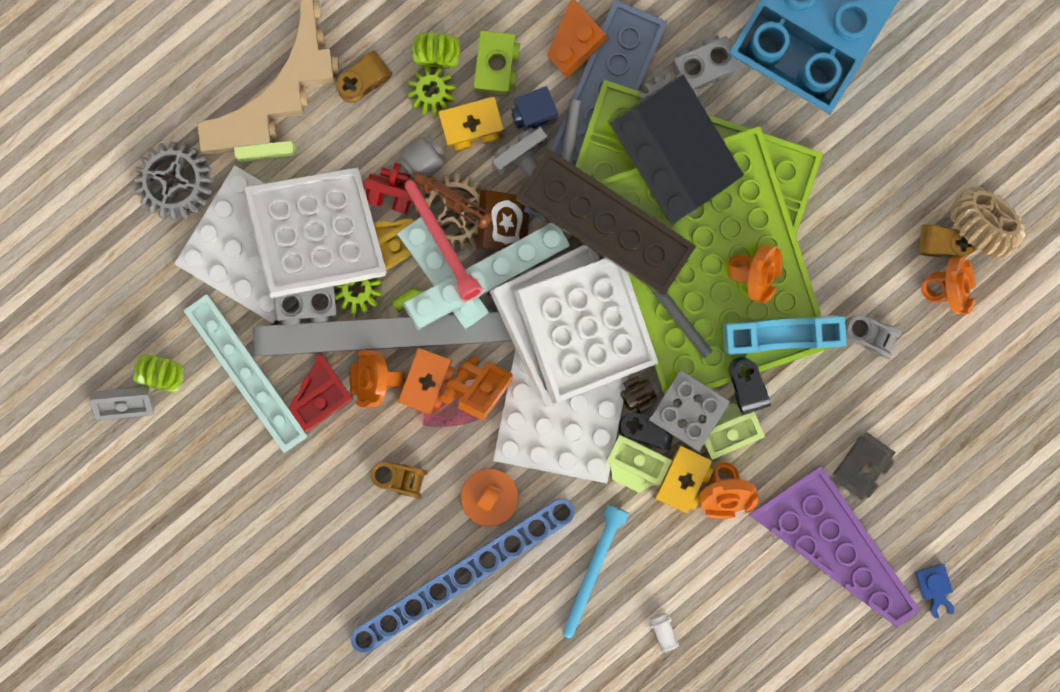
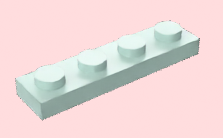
M422 217L398 233L400 239L434 286L454 276ZM479 297L455 309L453 313L466 330L486 316L489 311Z

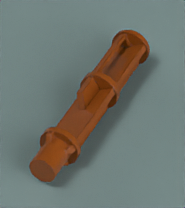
M421 172L415 176L414 182L421 186L426 194L434 191L446 199L445 205L454 212L465 217L481 229L486 228L490 224L492 215L489 212H486L464 196L439 182L436 178H429ZM468 202L472 204L473 206H475L476 208H478L486 214L482 216L475 210L468 207L466 203ZM464 210L476 219L480 220V223H476L472 219L462 214L460 211Z

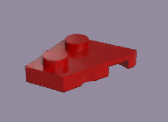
M322 353L318 354L315 358L316 362L308 376L304 378L299 393L293 398L288 408L306 433L354 400Z

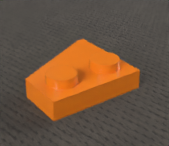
M571 0L547 56L563 75L568 78L609 37L576 0Z

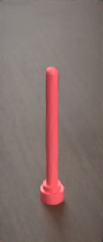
M413 180L406 181L404 186L457 279L456 291L462 301L476 298L483 291L477 278H473L472 275H468L416 183Z

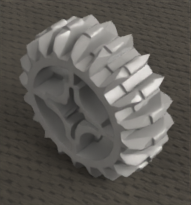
M174 141L170 142L169 150H167L163 143H160L158 146L160 153L157 154L154 149L150 148L148 152L152 158L150 160L143 156L140 158L141 162L146 165L144 168H135V171L142 174V177L134 178L133 182L143 187L136 189L135 193L138 196L145 195L140 203L143 206L151 203L148 210L150 213L154 214L159 209V217L165 219L169 211L170 219L177 220L179 211L180 215L186 219L188 218V208L195 214L199 211L194 205L197 201L202 205L207 203L205 199L201 198L202 193L206 195H211L212 193L210 189L204 187L205 184L213 183L212 178L204 177V175L212 171L211 167H201L206 162V158L204 156L196 158L198 150L193 148L188 152V145L186 143H182L179 150ZM176 158L175 162H172L167 170L155 171L162 162ZM185 160L194 169L195 183L190 182L184 177L185 168L183 165ZM175 174V177L186 185L178 183L177 186L174 185L171 188V184L161 177L169 179L170 176L173 177ZM152 179L162 183V195H164L162 202L157 199L152 190ZM180 191H192L185 200L171 204Z

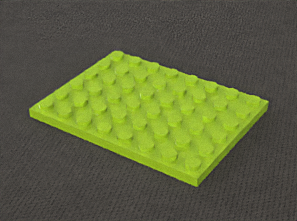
M760 126L723 138L744 176L672 225L665 217L636 168L598 180L696 245L693 253L667 293L713 351L706 358L701 356L649 287L628 274L658 360V364H655L654 368L663 395H665L680 370L712 389L732 382L728 368L732 360L737 357L748 358L757 365L759 372L832 348H786L740 354H727L723 350L722 323L822 316ZM763 244L777 246L776 249L782 252L783 260L781 276H775L772 287L777 289L771 300L766 304L750 299L747 288L748 283L736 281L728 277L729 258L736 255L754 257L759 247ZM742 365L741 371L737 374L746 377V371L750 370V368Z

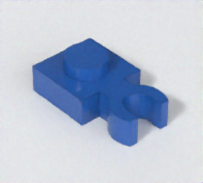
M945 564L915 571L922 599H932L930 605L931 615L936 619L939 618L937 609L940 605L946 606L948 614H954L953 604L946 600L945 597L946 594L953 592Z

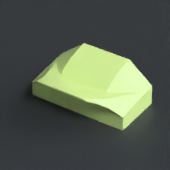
M733 402L728 405L704 445L710 459L713 460L760 440L765 435L755 412L743 416L738 405Z
M619 435L607 462L611 465L612 480L641 493L651 486L660 487L672 460Z

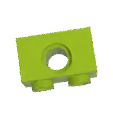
M480 30L474 93L509 97V89H515L517 72L512 71L513 60H519L520 43H515V34ZM494 58H502L506 65L503 69L497 71L493 70L489 63Z

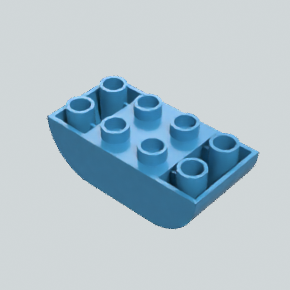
M760 0L728 55L830 115L899 0Z

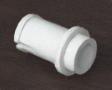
M661 613L650 618L651 624L649 626L650 629L655 631L661 652H668L677 648L679 643L670 624L672 621L671 617H668L666 613Z

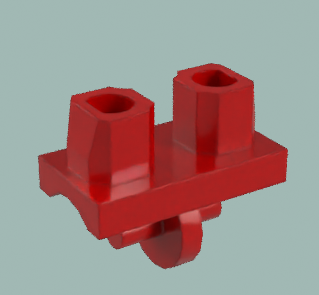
M395 162L392 170L382 167L380 176L370 173L368 179H365L363 188H367L366 198L368 204L381 206L384 195L388 194L395 196L392 210L403 214L408 212L413 201L404 186L405 183L403 182L408 181L410 175L400 172V163Z

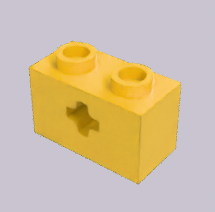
M495 97L438 112L448 149L454 148L456 152L472 147L471 143L482 140L483 144L498 141L500 139L499 135L504 134ZM473 119L475 124L480 123L476 126L475 132H471L470 128L464 129V127L468 126V120Z
M678 445L672 462L654 498L688 514L690 509L695 510L699 503L700 494L698 490L702 482L708 483L714 468L710 467L712 460ZM688 472L690 473L689 479L693 481L692 485H686L682 489L680 488L682 483L678 478L680 475L686 476Z

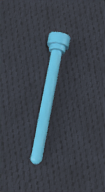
M609 504L604 512V516H606L604 522L606 525L563 629V636L569 639L574 636L616 529L620 528L622 523H626L629 512Z

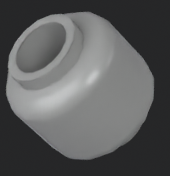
M418 138L402 151L403 160L400 163L413 180L419 172L427 177H431L443 167V161L440 156L444 152L434 139L428 142L425 138Z

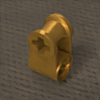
M371 51L338 77L337 89L345 102L356 103L371 91L386 83L393 73L377 52ZM347 83H350L352 86L355 85L356 90L354 92L350 89L347 90L345 85Z
M928 224L921 226L919 255L949 258L955 256L967 257L975 251V247L968 243V247L960 251V246L956 245L955 242L963 238V242L967 244V240L959 235L960 231L958 229Z
M381 461L372 468L370 477L373 484L379 488L421 499L422 494L420 490L424 475L428 474V470L405 464L400 465ZM386 466L391 470L392 478L389 482L382 483L377 480L375 475L379 467ZM412 475H415L413 486L410 488Z

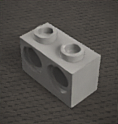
M718 35L704 40L702 42L703 46L693 50L692 47H688L677 52V58L673 59L672 62L676 75L684 74L687 81L689 79L692 81L690 84L692 89L699 90L738 73L741 66L737 59L728 55L732 46L727 36L719 39ZM713 51L722 52L725 55V62L721 64L713 62L710 54ZM689 62L695 63L699 67V73L697 75L687 74L684 70V65Z
M334 286L273 297L274 316L277 321L282 320V325L300 324V319L311 318V321L314 323L329 321V316H336ZM318 293L324 294L326 298L325 305L320 309H314L311 304L313 296ZM287 296H294L297 300V306L293 311L287 312L282 308V302Z

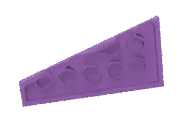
M821 465L748 514L895 627H898L921 611Z

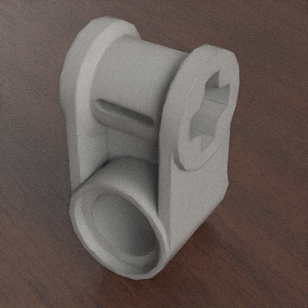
M862 315L845 320L847 340L866 348L876 355L891 359L892 354L890 351L896 338L901 336L902 332ZM855 321H859L864 327L863 334L860 337L855 336L852 332V325Z

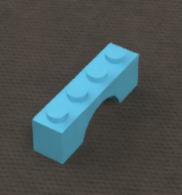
M840 315L722 323L723 350L727 354L754 353L786 348L846 346L845 317Z

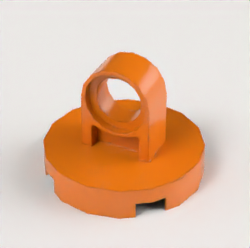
M763 244L759 247L754 257L736 255L728 259V277L736 281L748 283V295L753 301L766 304L771 300L777 289L772 287L775 276H781L783 262L782 252L776 249L777 246Z
M966 256L951 257L945 272L929 274L921 286V293L927 300L931 302L948 301L951 310L957 315L969 314L975 304V298H970V288H976L975 276L970 260H965ZM932 281L939 283L943 291L940 293L931 291L928 283Z
M363 349L356 354L360 358L358 363H352L349 381L351 394H357L358 401L355 403L362 408L377 407L383 401L387 387H404L405 372H388L385 358L380 351Z
M720 462L716 465L710 477L711 485L703 489L699 495L701 511L704 509L706 516L716 519L735 518V512L745 509L746 514L752 511L759 501L755 485L749 481L740 480L738 469L728 462ZM718 472L727 473L731 479L721 480Z
M482 469L473 473L465 481L461 491V505L465 514L473 522L483 526H497L506 522L514 514L518 504V490L514 481L505 472L497 469Z

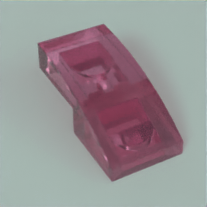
M455 407L453 418L424 414L422 426H459L480 419Z

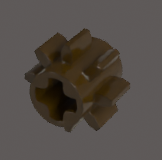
M636 376L623 383L626 389L621 391L620 395L629 411L636 409L638 413H642L653 407L651 400L656 398V393L648 379L640 381L639 377Z

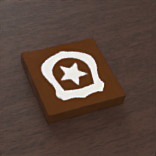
M480 190L479 207L492 215V220L484 229L478 226L476 249L499 252L528 236L529 214L524 212L526 206L515 199L516 194ZM479 210V214H481L482 216L486 214Z

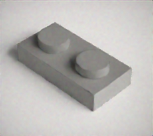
M149 386L90 392L89 400L95 420L154 415V404Z

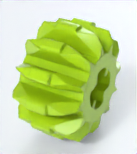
M433 32L421 33L415 36L411 51L413 63L422 68L430 67V69H437L438 67L450 69L458 66V60L460 59L459 39L450 34Z
M425 67L426 76L423 77L420 72L416 71L414 75L419 82H408V86L414 90L408 92L407 97L408 99H416L412 103L413 109L423 105L421 109L422 115L425 116L429 108H432L433 116H438L437 107L440 106L442 110H446L449 108L444 101H455V97L448 93L455 91L456 86L454 84H447L451 80L450 74L440 78L442 74L441 68L438 67L434 75H431L430 67ZM435 86L436 91L439 93L438 95L432 94L431 98H429L424 90Z
M371 279L336 285L334 288L340 289L342 292L335 294V300L346 298L341 303L340 308L345 310L352 303L350 309L352 314L357 313L358 305H360L364 314L368 313L365 303L369 302L373 307H376L378 303L372 299V295L382 296L381 291L373 290L374 287L382 284L381 280L376 279L370 282ZM361 282L365 292L359 293L358 297H353L355 293L350 292L351 286L356 287L357 283Z
M148 354L140 355L133 369V380L137 384L167 392L178 391L184 377V367L180 363Z

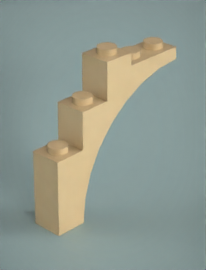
M300 0V21L296 41L290 56L276 79L258 97L242 108L220 118L197 122L200 151L204 155L235 152L234 147L273 143V139H277V127L275 122H271V119L305 115L304 107L309 106L307 90L302 89V86L336 82L335 74H340L338 56L333 57L330 49L320 50V47H325L323 29L318 30L317 19L322 18L320 1Z

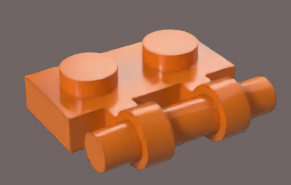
M470 356L467 362L461 363L457 369L458 374L456 377L449 380L445 385V392L442 394L441 400L446 404H450L454 398L459 397L461 398L458 406L459 409L484 421L512 382L513 374L489 361L481 369L477 367L480 363L479 359L475 356ZM467 380H474L470 387L464 385Z

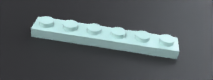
M550 223L465 269L468 275H472L473 278H477L483 289L481 294L477 296L479 297L567 249L570 244L562 230ZM455 276L403 304L417 330L472 301L461 300L456 291L457 279Z
M206 294L186 308L184 313L283 453H286L306 439L309 435L303 431L288 409L287 404L210 295Z

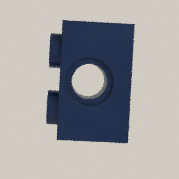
M547 86L514 99V108L511 109V115L517 129L523 128L525 132L533 128L535 131L540 127L543 128L557 122L558 111Z

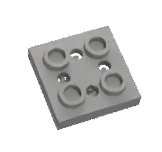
M541 127L535 131L533 128L526 130L518 137L519 141L511 148L507 144L494 153L495 158L492 160V164L499 178L515 166L520 167L527 179L530 177L538 165L532 155L547 145V135Z
M680 370L649 420L690 447L700 451L730 404V401ZM696 394H699V395L702 397V400H700V398H699L698 396L695 397V399H696L699 403H697V402L694 400V396H695ZM675 399H680V400H681V403L679 404V406H678V403H679L678 401H675V403L673 404V401H674ZM704 416H706V421L704 423H700L698 418L700 417V421H703ZM682 421L686 422L685 427H683V428L679 427V426H678V422H679V425H681V426H683V422H682Z

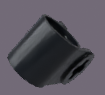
M737 357L732 360L728 370L741 414L744 416L770 407L769 395L757 365L746 357ZM742 365L750 368V370L746 371L745 378L737 374L741 371Z
M629 413L620 419L618 429L623 437L643 442L656 448L670 450L673 435L649 420L651 416ZM635 418V424L640 425L639 430H635L630 434V428L626 427V422H631Z

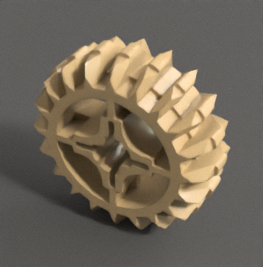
M458 173L454 176L455 182H450L448 174L443 175L444 185L452 190L468 193L472 196L468 200L479 206L480 193L478 194L477 191L481 188L480 182L470 187V176L465 178L464 183H460V174ZM434 191L428 193V198L424 197L430 209H432V205L438 197L441 198L445 205L446 199ZM468 202L466 203V205L471 209L472 207H474L472 204ZM445 205L443 213L437 216L438 218L436 219L440 227L454 224L463 234L459 236L445 234L453 250L455 251V243H460L461 251H466L464 242L468 240L473 247L477 246L473 237L477 235L478 226L475 225L470 230L465 217H460L463 225L453 216L448 218L447 213H450V211L448 210L449 207Z
M971 187L955 199L956 201L950 209V218L955 222L953 226L960 231L959 235L967 240V244L971 243L975 247V250H981L986 256L990 254L993 258L1000 257L1004 259L1021 246L1020 244L1026 236L1025 226L1021 223V217L1016 215V210L1012 209L1008 202H1004L1000 195L996 196L991 190L985 191L981 187Z

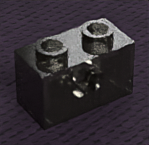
M862 432L830 479L856 499L863 500L864 497L869 498L878 486L875 481L880 474L883 473L885 475L893 466L895 460L892 457L896 452L868 432ZM869 461L867 465L870 469L869 473L862 472L860 474L862 470L859 466L860 462L866 463Z

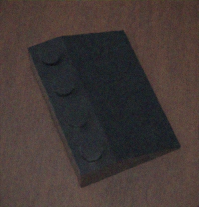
M684 74L607 121L671 225L701 207L744 176Z

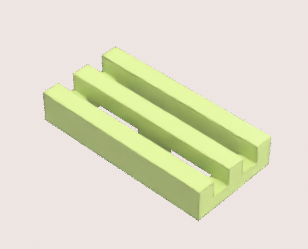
M293 141L234 147L235 158L240 162L297 155L296 146Z

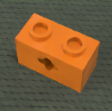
M418 348L398 403L432 415L434 410L439 411L443 402L441 400L442 394L440 393L442 386L451 380L455 370L454 367L450 366L452 360ZM428 374L433 375L432 381L436 382L435 387H429L427 391H424V385L420 383L421 378H427Z

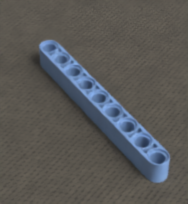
M564 498L553 500L358 626L352 633V647L359 653H368L560 530L574 518L575 510L572 503ZM565 504L569 507L570 513L566 519L559 520L554 517L553 509L556 505ZM535 519L543 521L545 531L541 535L531 534L528 529L531 521ZM510 535L517 536L521 541L520 548L516 551H509L504 546V540ZM490 551L495 555L496 563L493 566L485 567L480 563L479 557L483 552ZM465 567L470 570L472 576L468 582L461 583L456 579L455 571L458 568ZM433 584H443L447 589L446 596L441 599L435 598L431 594V586ZM411 599H416L421 603L422 611L418 614H411L407 611L406 603ZM386 615L394 616L397 620V627L393 630L385 629L382 625V618ZM361 631L369 632L373 638L372 644L368 646L361 645L357 640L358 633Z

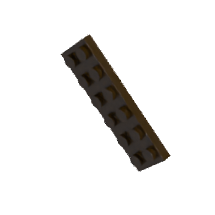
M550 149L546 151L515 198L662 296L666 294L696 248V245Z

